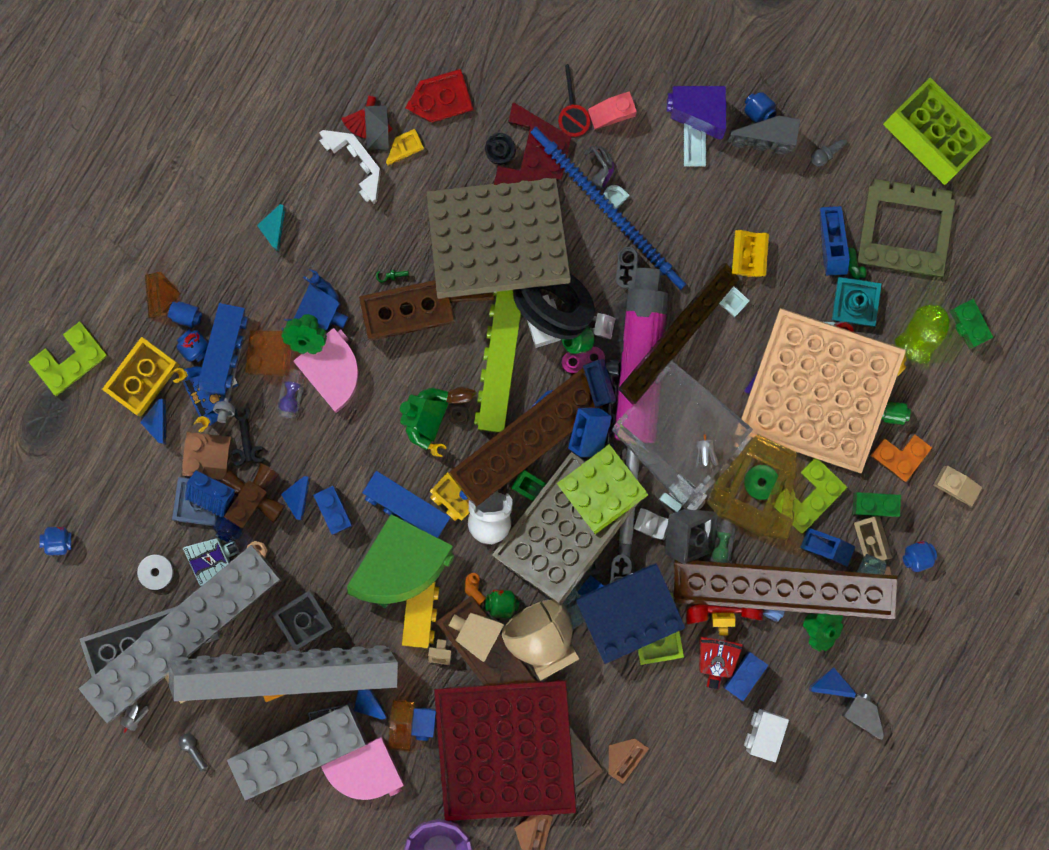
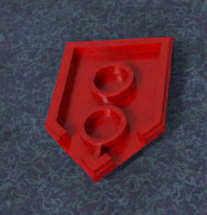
M461 69L419 81L405 109L432 123L473 111Z

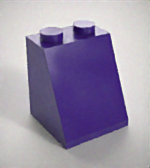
M673 86L672 92L668 93V99H666V111L670 112V118L675 121L688 124L692 128L703 131L716 139H723L726 131V86Z

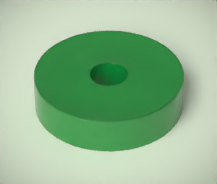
M767 465L754 466L748 470L744 477V488L754 499L765 500L771 498L779 488L778 474ZM760 478H763L765 480V485L763 487L758 485V480Z

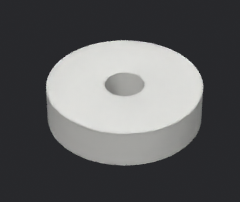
M150 555L140 562L137 574L143 586L148 589L158 590L169 585L174 575V569L166 557ZM154 568L159 570L158 576H153L152 570Z

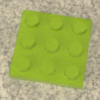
M610 444L556 483L595 535L648 496L646 490Z

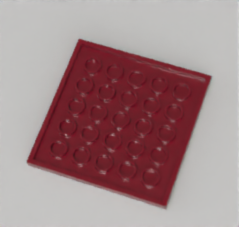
M566 680L434 689L444 819L446 821L570 814L577 812Z

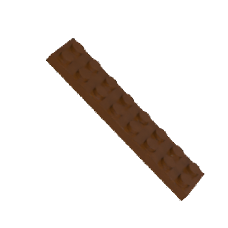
M581 368L448 472L476 507L573 431L578 408L601 409L605 406L595 407L584 368Z

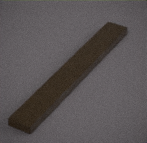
M723 263L618 388L631 404H636L738 282L740 278L738 275L732 274V269L727 263Z

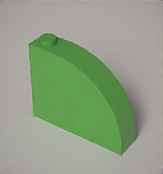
M391 514L347 586L348 594L359 600L377 604L397 603L411 599L430 587L439 577L445 566H450L454 558L452 554L453 546Z

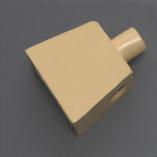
M470 613L467 620L454 614L448 626L460 632L456 641L484 662L504 624Z

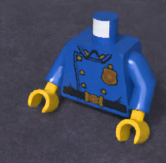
M202 367L176 368L171 373H178L179 378L173 380V382L178 383L184 380L183 384L199 415L194 425L198 422L202 423L203 427L199 429V432H203L208 426L217 422L219 414L213 411V407L217 402L224 401L226 395L199 390L198 380ZM236 377L234 378L232 389L239 386Z

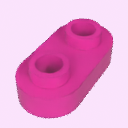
M592 347L586 353L571 354L568 352L562 358V367L566 372L574 374L583 368V365L593 362L590 360L591 354H596L598 360H605V355L598 347ZM569 359H576L577 364L575 366L569 365Z

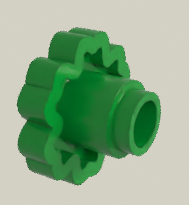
M305 314L300 319L294 318L287 321L281 335L283 342L290 345L291 350L301 354L321 352L327 341L326 331L319 328L318 319L310 314Z
M808 614L804 620L803 627L810 636L809 645L819 652L821 650L827 651L833 647L835 639L840 637L843 628L841 623L843 615Z

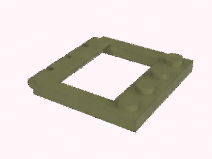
M874 179L873 186H869L857 256L858 264L943 277L955 200L951 199L952 191L936 189L935 196H932L933 188L915 185L914 192L911 193V184L893 182L892 189H889L890 181ZM878 200L941 210L935 253L872 243Z

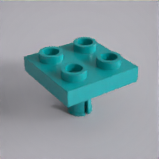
M838 277L831 321H843L849 324L875 327L882 283Z

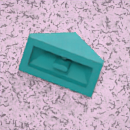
M281 204L257 225L275 250L280 249L286 207Z

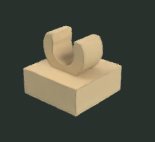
M438 639L437 647L429 648L428 662L450 665L451 650H445L446 640Z

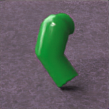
M848 248L850 258L848 269L852 277L857 280L865 278L866 268L863 266L858 267L856 249Z

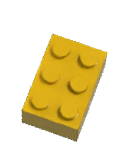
M141 337L102 390L134 414L142 417L174 374L171 371L178 368L180 364L147 339Z

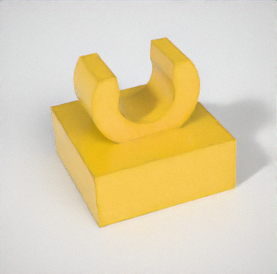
M712 613L713 627H718L719 636H728V627H735L734 613Z

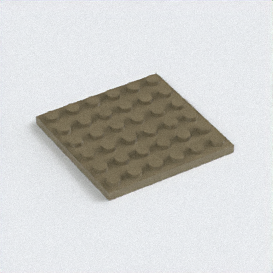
M556 178L427 191L437 298L571 283Z

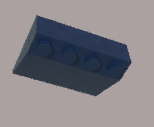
M657 563L575 599L604 664L685 629Z

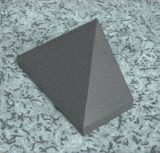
M386 105L365 106L367 150L389 149Z

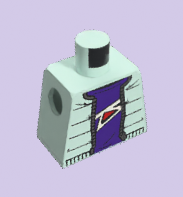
M220 538L183 548L200 586L204 585L230 563L229 557L240 553L235 541L223 546Z

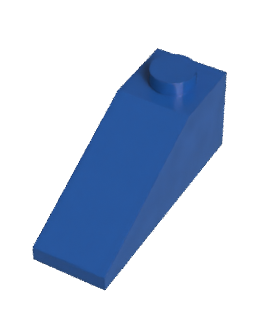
M842 206L821 207L820 222L825 275L848 274L850 258Z

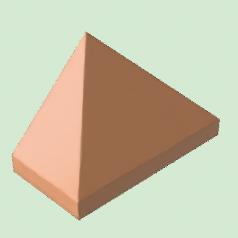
M637 739L609 745V775L624 784L649 748Z
M552 815L530 816L514 828L522 850L545 849Z

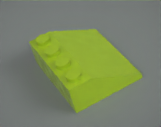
M931 77L883 123L944 185L992 138Z

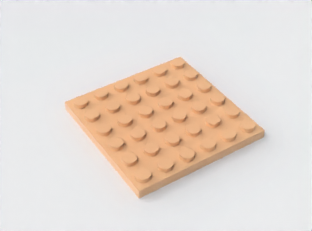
M780 308L737 432L862 474L906 350Z

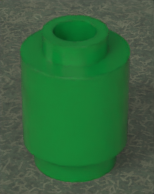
M888 401L881 420L885 423L904 425L905 421L909 422L911 409L907 408L906 403Z

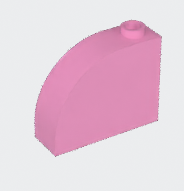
M333 328L326 334L327 341L321 352L301 354L294 360V363L337 413L351 400L357 389L359 367L355 354L346 343L349 340L342 330L337 332Z
M383 736L321 766L328 781L335 789L355 799H374L388 793L390 796L401 792V787L405 784Z

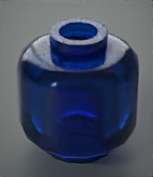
M218 516L213 526L216 537L229 543L232 540H238L243 531L240 527L224 517L220 518V516Z

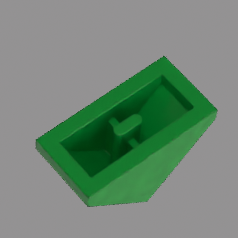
M523 470L518 475L511 489L534 501L546 483Z

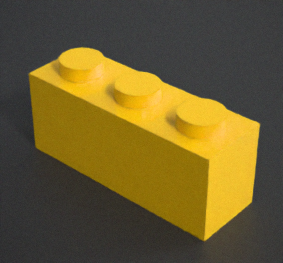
M436 582L419 595L407 600L402 639L403 646L429 648V643H434L435 631L431 630V624L436 622L437 609L433 608L434 600H438L439 587H435Z

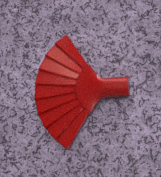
M368 96L366 106H375L377 97ZM365 108L341 118L349 131L359 137L366 138ZM388 124L389 133L393 128Z

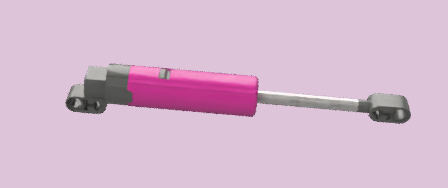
M625 247L619 252L616 274L618 285L628 291L619 387L665 333L669 293L661 292L663 272L659 269L640 268L641 257L631 247ZM628 253H634L635 256L631 263H625L624 260ZM629 274V276L632 278V281H628V284L626 285L623 279H626ZM661 374L636 404H631L618 391L614 438L619 441L628 442L626 466L637 480L641 443H653L656 439ZM635 508L620 527L618 556L612 562L610 583L623 578L617 577V573L622 574V570L623 574L630 575L634 573L635 562L631 557ZM623 559L628 563V567H624V569L619 566V562H623Z

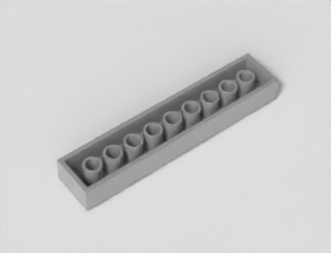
M250 545L83 684L79 690L106 723L113 721L169 674V660H174L176 657L188 658L281 581L282 578L254 545Z
M377 645L374 648L368 649L357 646L351 650H343L342 648H332L330 651L311 649L308 652L290 650L282 654H277L276 652H265L264 655L244 653L242 656L223 654L213 658L202 655L196 659L176 657L174 660H169V688L174 701L397 688L398 662L389 647Z

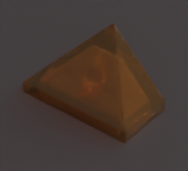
M162 272L145 275L148 318L166 315L172 302H175L181 293Z

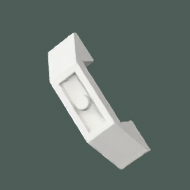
M326 130L319 132L322 137L319 141L327 151L331 149L335 153L348 143L349 145L346 148L352 156L356 157L358 155L362 161L360 163L362 169L366 174L370 172L372 174L359 184L362 189L359 193L366 202L370 200L375 204L378 198L381 170L354 134Z

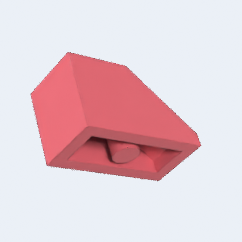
M630 91L608 98L588 109L594 130L635 117L637 112Z

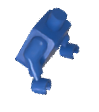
M308 269L313 273L311 279L303 277L310 284L294 318L300 319L305 314L313 315L318 319L319 328L324 329L326 332H329L332 324L344 328L349 317L338 312L341 304L338 302L339 296L337 292L316 271Z

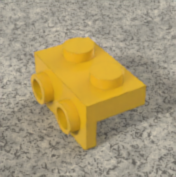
M735 230L732 274L747 277L766 276L768 233Z
M447 472L430 490L433 494L430 498L438 506L444 504L448 508L446 513L454 521L458 518L463 521L470 513L469 499L463 500L459 496L461 489Z

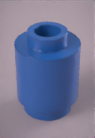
M173 301L168 312V318L172 319V322L193 328L195 325H199L202 313L199 312V307L181 301L178 303Z

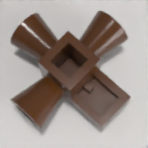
M261 463L253 483L248 480L245 484L229 470L221 483L235 489L234 494L237 495V498L224 518L244 529L253 513L256 514L259 509L268 519L275 523L284 510L285 505L266 498L268 495L265 489L279 474Z

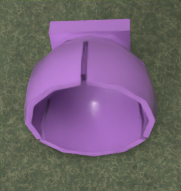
M443 819L421 823L409 834L404 846V850H474L470 836L458 824Z

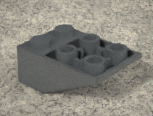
M776 116L732 131L727 142L732 143L734 147L744 148L745 145L754 146V150L766 151V149H773L777 154L787 155L788 152L793 151L797 144L800 119Z

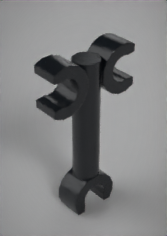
M248 407L245 408L246 414L243 417H240L238 409H235L234 417L239 420L243 451L240 449L232 451V454L239 453L241 455L240 461L233 462L236 466L253 460L259 463L265 461V458H257L255 456L256 451L263 450V447L255 446L253 449L251 447L247 420L251 415V411Z

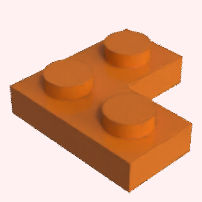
M915 434L902 451L884 438L870 456L903 482H907L932 447Z

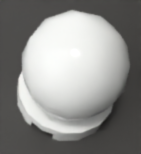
M497 490L477 507L469 500L470 514L468 527L472 536L480 543L491 545L503 540L511 528L512 498L508 493L506 495L498 493Z

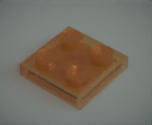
M250 330L246 374L289 376L291 348L290 345L283 342L281 336L283 331Z

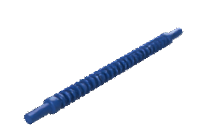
M535 127L530 133L545 148L544 151L548 155L551 154L552 159L557 160L556 164H561L560 168H565L564 172H568L570 174L569 177L574 178L573 182L577 181V186H582V191L586 190V195H590V199H594L595 204L600 205L599 209L603 208V213H608L607 217H611L613 219L612 222L617 223L616 227L620 226V231H625V236L628 235L630 237L629 240L634 241L633 245L637 244L638 250L642 249V254L646 253V258H651L650 262H654L656 264L655 267H659L663 275H666L681 290L686 283L672 269L673 266L669 262L664 261L665 257L661 258V253L657 254V249H652V244L649 245L647 243L648 240L643 239L644 235L640 236L639 230L635 231V226H630L631 222H627V218L621 216L622 212L618 213V208L614 209V204H610L609 199L604 198L605 194L601 195V190L597 191V186H592V181H588V177L583 176L584 172L580 173L578 171L579 167L575 168V163H570L571 159H567L566 154L561 153L562 149L558 150V145L554 141L551 142Z

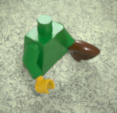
M457 387L449 391L428 388L420 391L418 395L411 394L408 401L400 405V412L402 413L400 424L406 427L405 431L410 442L425 450L430 449L433 456L443 457L437 453V448L447 449L444 444H432L431 441H435L448 403L469 402L477 392L470 388Z

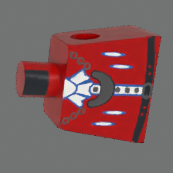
M700 636L699 672L709 674L706 687L719 689L721 677H732L743 644Z

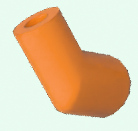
M471 573L465 579V593L469 597L472 596L477 604L480 605L486 597L478 590L479 575Z

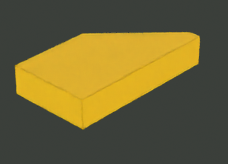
M415 129L395 137L386 160L387 165H391L424 150Z

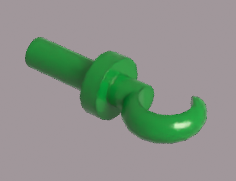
M393 269L391 273H386L384 280L379 279L380 271H378L376 279L380 283H385L389 278L393 281L396 280V277L409 276V271L396 272Z

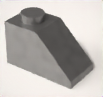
M863 692L861 695L856 693L855 698H851L842 716L882 740L884 734L877 706L872 703L874 699Z

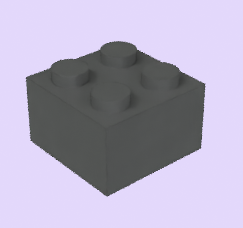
M313 590L306 592L272 613L291 646L296 651L334 628L333 623Z

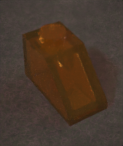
M393 700L388 749L410 751L415 702Z

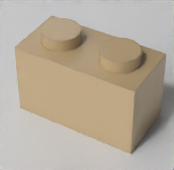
M880 516L854 523L866 565L892 559Z

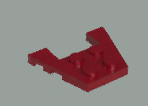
M512 103L508 123L530 128L521 169L516 170L498 166L494 185L536 181L543 178H556V181L562 180L564 168H560V163L556 164L557 160L552 159V155H548L544 151L545 148L530 132L537 127L551 142L554 141L558 145V150L562 149L561 153L566 154V158L571 136L518 104Z

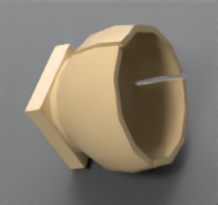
M553 599L540 601L526 607L513 616L503 627L502 638L508 650L514 657L532 664L540 681L579 660L571 645L573 622L569 610L563 603L560 605Z

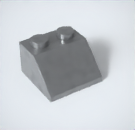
M683 509L670 514L665 554L682 564H686L714 552L718 513Z

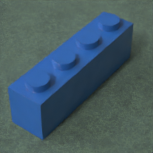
M219 303L198 380L199 390L226 395L227 388H231L233 382L232 368L236 369L238 363L236 352L237 349L242 348L243 344L242 329L246 330L248 325L245 308Z
M378 471L374 473L362 492L366 495V501L374 506L377 503L385 507L383 511L388 515L392 514L395 516L397 514L403 518V521L416 526L436 538H439L451 519L447 514Z

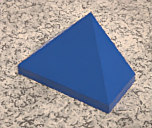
M158 399L140 422L156 441L161 444H166V400Z
M303 476L281 494L298 520H303L310 482V477Z
M832 668L809 686V691L853 698L856 696V693L835 668Z
M372 689L358 690L354 711L382 720L388 716Z

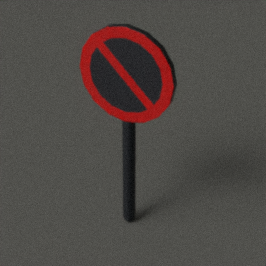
M566 64L565 70L570 105L561 111L558 124L562 132L571 137H578L588 130L590 116L584 107L574 105L569 64Z

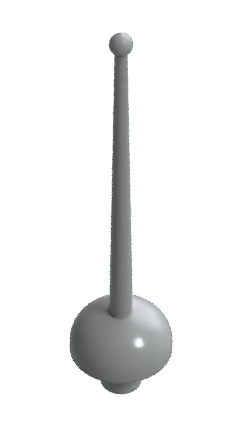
M238 349V353H237L238 361H239L241 349ZM237 367L236 369L233 368L231 374L233 375L232 386L227 389L224 401L217 402L213 407V411L219 414L217 421L220 423H226L227 416L235 415V408L229 403Z

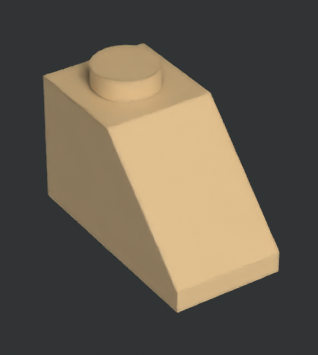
M949 466L942 468L933 484L934 487L971 507L982 489L980 485L968 476Z

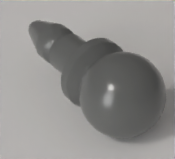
M843 139L828 148L823 146L822 150H815L811 155V162L817 167L824 166L828 160L833 159L832 155L841 150L848 141Z

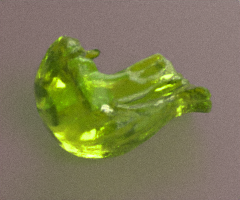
M924 305L918 308L913 314L906 330L895 338V346L905 349V355L909 360L919 364L929 363L932 352L947 336L950 324L948 313L939 305Z

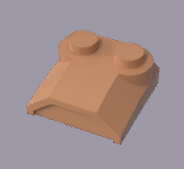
M187 432L182 476L191 477L195 470L213 479L222 480L227 473L229 447L232 437Z

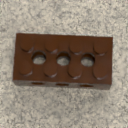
M435 280L359 296L369 341L455 323L449 297L437 298ZM431 300L434 302V307L431 310H424L422 307L423 303ZM411 305L413 311L409 315H404L401 313L402 307ZM385 309L392 312L391 317L387 320L380 318V313Z

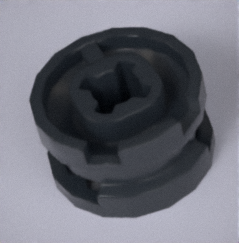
M493 134L485 144L486 155L494 164H507L515 156L514 141L507 134Z

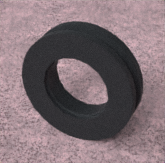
M571 273V283L513 290L515 304L525 319L541 332L555 338L573 339L578 337L595 315V306L590 293ZM539 289L550 291L558 296L565 303L569 313L559 311L549 305L542 297Z

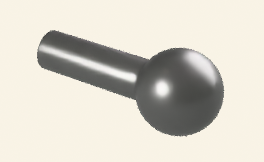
M183 734L178 741L179 747L184 751H188L201 772L206 770L208 766L195 747V737L191 734Z

